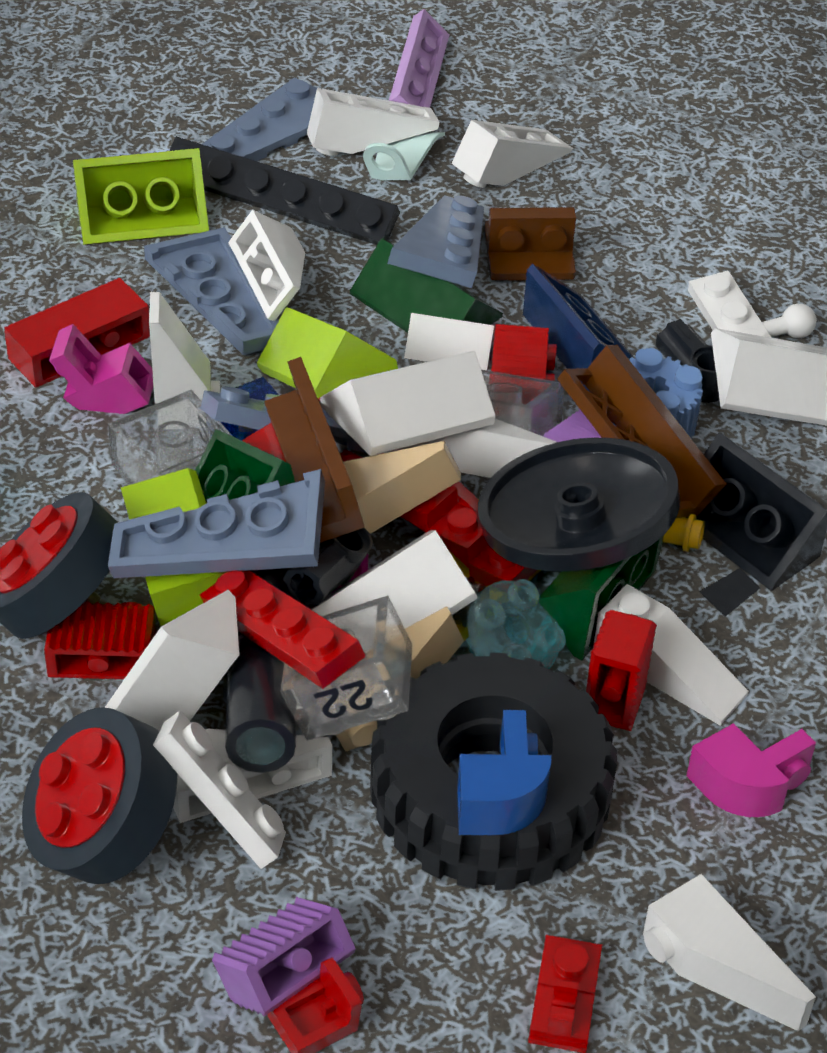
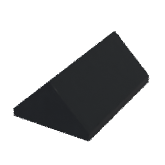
M719 432L705 451L704 456L723 478L726 485L703 511L696 516V520L705 521L703 540L770 591H773L820 557L827 531V509Z

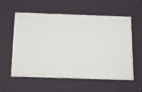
M411 313L404 358L428 362L475 350L481 370L487 371L494 325Z

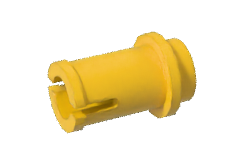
M690 514L689 518H676L672 526L664 534L663 542L683 546V551L689 552L690 548L699 550L703 539L705 521L696 520V515Z

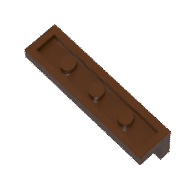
M606 345L588 368L564 369L557 378L602 438L623 439L645 445L660 453L671 463L678 478L680 492V509L677 518L689 517L690 514L698 516L726 485L723 478L618 345Z
M301 357L287 361L296 390L265 400L264 403L285 461L291 464L295 482L304 480L303 473L318 469L322 470L325 479L320 543L364 528L365 525L352 483L303 360Z

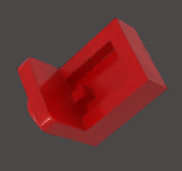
M331 957L321 962L319 979L267 1014V1017L291 1053H316L358 1031L364 996L354 975L348 971L343 973L334 958Z

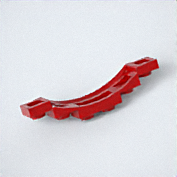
M346 449L340 453L343 462L363 458ZM459 481L400 516L426 533L430 530H436L447 549L469 569V578L507 597L515 593L538 571L512 563L490 548L482 534L478 514L479 500Z

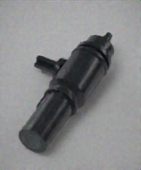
M289 568L249 570L295 599L288 591L287 585L283 580ZM238 632L239 656L225 673L223 680V699L226 702L225 749L228 758L236 766L246 771L258 773L275 771L286 765L295 753L296 680L300 677V673Z

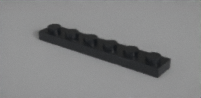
M177 136L169 150L199 148L205 191L375 245L379 243L381 238L388 241L400 214L399 208L395 204Z

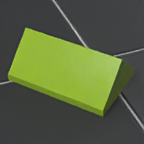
M199 148L73 160L77 209L83 245L196 234L209 231Z
M288 307L285 308L257 361V366L262 373L295 388L287 361L301 357L317 398L350 380L398 369L396 359L353 334Z
M190 468L121 487L129 520L180 507L183 512L201 508L206 504L197 472ZM226 572L146 576L147 586L160 627L203 604L199 594L215 584L217 579Z

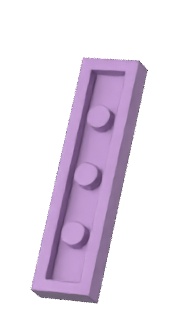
M425 9L413 16L389 101L430 108L449 34Z

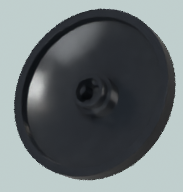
M579 438L556 442L534 449L503 466L484 486L478 501V514L485 541L490 548L504 559L536 570L579 571L603 567L638 554L658 541L677 518L680 509V492L678 478L673 466L657 451L645 445L623 439Z

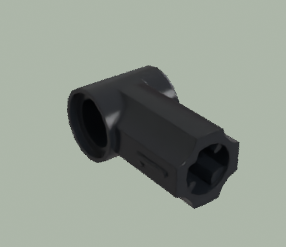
M681 319L668 323L666 328L657 334L656 348L665 358L669 356L672 361L680 360L681 365L687 364L688 366L698 368L703 377L701 402H717L720 399L713 346L707 345L689 324H685Z
M361 528L320 543L318 566L289 568L283 580L295 600L303 605L317 607L337 587L349 583L373 546L370 533L365 528Z

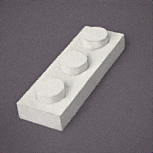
M181 710L166 720L153 746L260 869L277 859L286 834L282 820L271 806L267 804L262 805L248 789V783L243 773L235 765L227 764L214 750L209 734L200 724L196 722L191 723Z

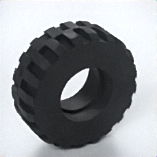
M490 652L489 656L474 657L473 653L459 655L453 661L445 664L439 661L423 669L420 672V677L417 679L411 677L394 692V699L384 704L377 718V729L372 735L370 796L372 804L377 808L376 819L384 834L388 837L394 835V847L411 862L416 858L422 863L423 871L440 880L445 875L456 879L457 885L461 887L476 889L477 884L494 885L495 891L513 890L517 883L529 881L530 886L542 883L552 878V871L559 868L564 872L577 864L582 858L583 850L588 851L593 848L602 834L603 823L607 821L610 811L617 768V749L612 744L614 737L612 728L603 714H598V704L585 689L580 691L575 687V682L572 678L558 669L553 672L545 668L540 661L525 657L524 660L510 658L508 653ZM503 710H526L527 733H537L538 755H551L547 798L543 810L531 824L513 833L504 835H459L458 774L448 764L460 757V754L478 751L500 752Z

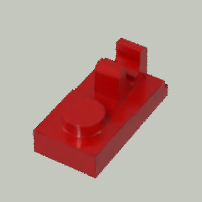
M546 935L528 1043L586 1053L602 944Z

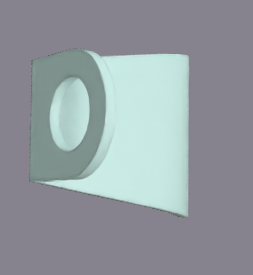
M428 132L389 144H370L364 151L363 160L371 178L378 180H411L432 145L439 137L445 136V132ZM375 153H377L376 160L373 158Z

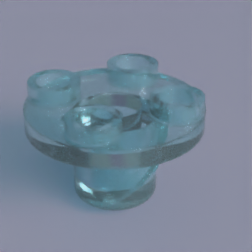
M520 579L516 582H495L477 594L478 598L471 603L468 612L469 637H467L466 642L470 654L473 653L474 657L489 656L490 652L508 653L510 658L524 660L525 657L542 662L545 668L550 669L556 661L559 651L565 646V634L558 626L557 621L538 602L540 595L536 586L528 580Z

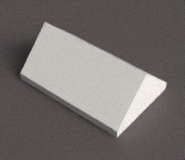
M714 328L711 332L721 409L827 426L826 347Z
M475 350L353 379L320 397L321 407L370 456L493 425L495 422V413Z
M430 530L331 593L317 607L311 606L309 609L358 639L363 651L446 606L453 615L478 599L436 530Z
M226 590L161 626L105 708L118 710L159 731L163 723L180 710L190 721L239 656L235 596L229 590Z

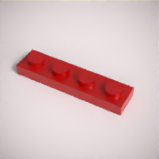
M249 570L226 572L217 579L215 584L199 594L203 603L229 590L236 598L238 632L322 689L366 657L358 639Z

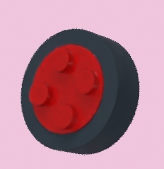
M73 493L43 507L10 541L0 548V623L17 638H31L50 630L66 619L85 601L92 605L96 602L102 605L107 603L101 599L95 590L110 571L108 561L114 524L118 522L88 493Z
M101 707L78 714L53 735L39 755L30 774L22 808L24 838L29 851L40 864L87 883L105 884L126 876L145 860L169 824L177 791V772L153 746L159 733L158 729L118 710Z

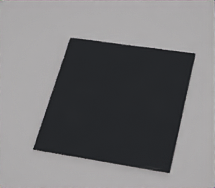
M739 568L699 592L726 617L757 592L760 587Z

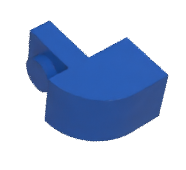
M503 710L500 755L460 754L457 784L459 835H504L513 833L531 824L543 810L547 798L551 755H538L537 733H527L526 710Z

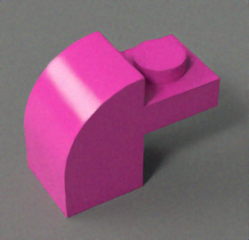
M74 324L59 330L49 361L57 373L68 381L63 398L69 404L79 410L126 414L149 404L154 387L152 367L131 343L101 355Z
M733 723L692 746L686 776L713 804L729 813L744 817L773 815L782 811L787 790L795 789L809 776L811 772L810 763L816 742L803 729H800L767 749L760 751Z

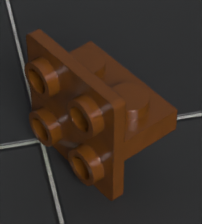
M490 208L489 221H486L484 225L490 278L495 281L526 280L527 269L534 264L558 280L575 279L576 269L573 257L576 225L575 208Z

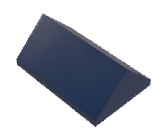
M534 264L527 269L523 316L532 327L549 328L548 343L556 344V356L567 369L588 368L606 345H618L628 359L631 357L635 359L581 294Z

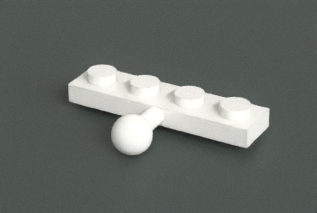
M729 271L689 281L688 292L712 330L718 328L769 338L787 333L793 338H804L810 335L816 327L817 319L814 311L809 306L801 303L789 306L784 311L782 317L761 322Z

